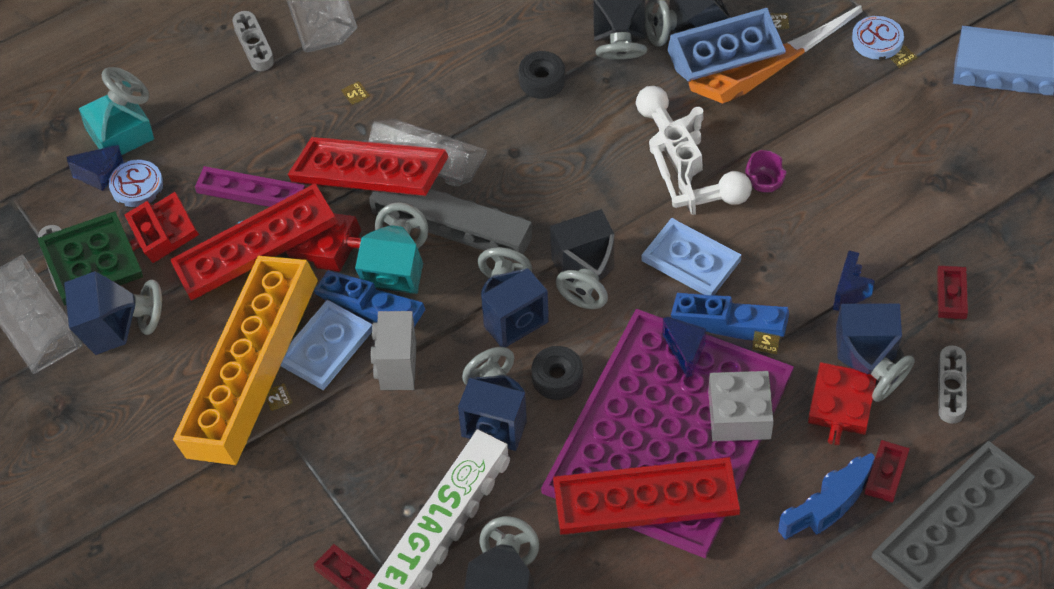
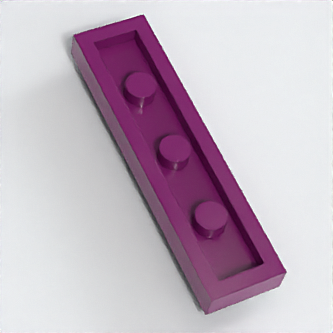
M204 166L195 189L199 194L271 207L305 189V185Z

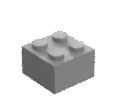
M378 311V322L372 324V338L375 340V347H371V364H374V379H379L380 390H414L417 342L413 312Z
M768 371L710 373L708 393L712 441L771 439L773 412Z

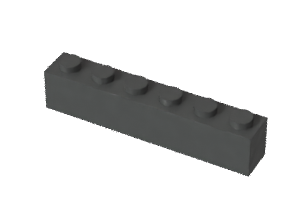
M430 189L427 195L423 196L373 190L369 197L371 212L374 215H378L382 208L391 203H407L419 209L425 216L429 233L483 251L501 247L515 250L524 255L532 239L531 221L520 216L515 217L503 213L495 208L478 205L471 200L454 197L446 192L441 193ZM393 211L389 213L398 220L408 221L415 218L406 211ZM503 256L504 258H508V259L517 261V260H515V259H513V258Z

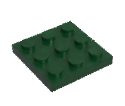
M116 211L37 238L64 306L67 305L64 283L94 271L120 286L143 278L141 268Z

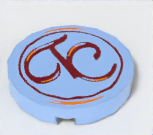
M871 16L859 21L853 29V46L856 51L865 57L879 59V57L886 56V58H890L897 54L903 46L904 32L901 26L893 19L884 16Z
M131 160L121 164L113 171L109 178V188L114 200L118 203L120 201L125 206L138 207L146 201L151 203L156 199V195L163 189V178L158 167L153 163L144 160Z

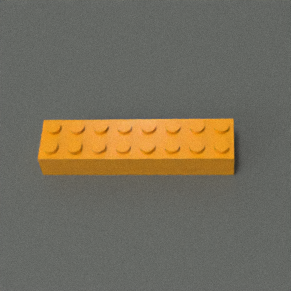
M266 256L257 257L173 438V441L186 459L237 465L318 282L307 260Z

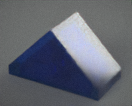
M119 145L66 157L72 177L102 191L109 184V178L113 171L124 163Z
M671 317L663 318L662 335L687 378L691 377L705 346L706 328Z

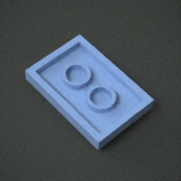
M673 218L669 220L642 254V262L703 295H715L741 261V254Z
M326 300L292 340L280 366L324 391L372 333V324Z

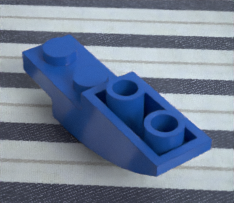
M329 270L314 289L315 294L325 301L329 300L371 324L378 322V311H412L415 327L426 310L423 302L376 290L373 282Z
M677 293L671 318L709 333L758 341L760 335L784 337L789 310L788 307L737 304L732 302L730 296Z
M872 453L864 457L858 456L851 460L845 468L829 472L823 478L821 493L818 492L811 495L804 504L798 507L792 506L785 510L780 517L778 529L782 537L786 540L809 526L817 535L840 519L852 507L864 490L875 456Z

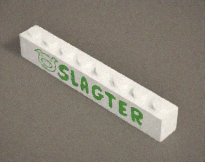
M478 429L476 430L367 589H421V587L425 588L429 584L433 569L437 564L440 565L444 562L448 554V547L452 541H457L460 538L467 519L475 516L482 497L489 495L499 472L503 473L508 467L510 457H508V446L506 443Z

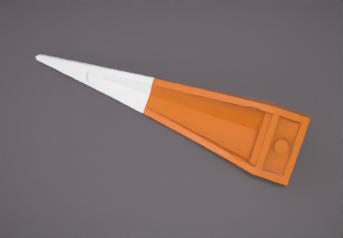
M858 6L831 22L783 44L786 50L785 54L691 80L688 82L690 89L694 93L720 103L729 102L734 98L743 96L862 13V7Z

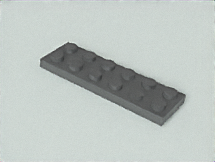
M987 441L873 551L872 558L909 589H926L1034 482L1035 476L990 441Z

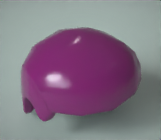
M759 150L752 153L747 162L745 174L755 190L770 193L781 188L787 171L782 167L783 159L780 155L769 150Z

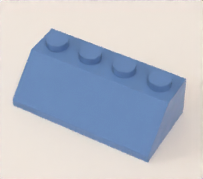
M767 8L672 34L668 45V53L676 72L687 81L775 57L786 52Z
M962 26L955 58L953 84L1054 95V36Z

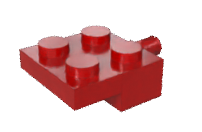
M176 192L154 205L146 201L125 214L134 233V239L129 241L132 250L135 251L141 247L152 263L199 235Z
M333 213L338 224L287 250L289 258L313 261L316 268L340 272L352 248L359 249L361 238H358L361 228L356 217Z
M820 362L808 423L829 427L830 433L827 441L829 444H833L834 434H836L834 445H840L842 430L865 435L876 379L871 374H866L852 368Z

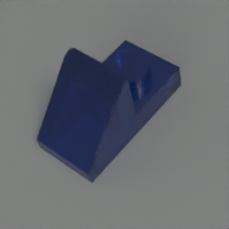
M848 251L836 290L833 310L840 311L841 304H856L871 297L873 294L875 281L860 276L862 265L858 264V252Z

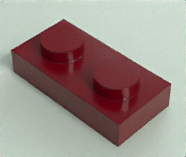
M938 265V318L967 319L966 267Z
M881 440L864 494L893 503L910 448Z
M335 544L313 564L315 571L339 589H367L376 576Z

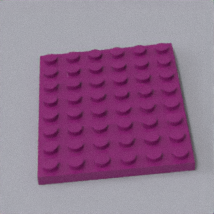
M636 309L541 487L542 494L555 499L554 476L727 457L731 459L736 491H738L761 440L712 441L708 393L710 373L768 371L772 412L774 414L793 374L794 366ZM725 517L627 528L706 559Z

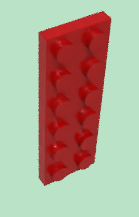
M311 137L289 171L288 176L291 182L316 183L317 185L426 196L449 156L445 149Z
M316 183L170 260L192 301L251 270L258 256L275 257L338 224Z
M730 457L553 477L560 535L734 516L740 513Z

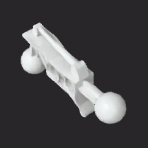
M647 86L642 89L637 96L636 106L644 117L654 119L659 127V132L650 139L649 146L650 152L654 154L661 175L667 184L672 198V206L675 208L687 206L690 213L695 215L696 205L720 199L730 205H739L745 202L751 194L752 184L746 174L739 171H731L724 174L719 184L692 190L691 181L693 176L703 170L702 154L696 146L701 142L699 130L703 121V109L695 107L688 116L673 122L667 112L669 105L667 93L657 86ZM662 151H665L678 173L679 196H676Z

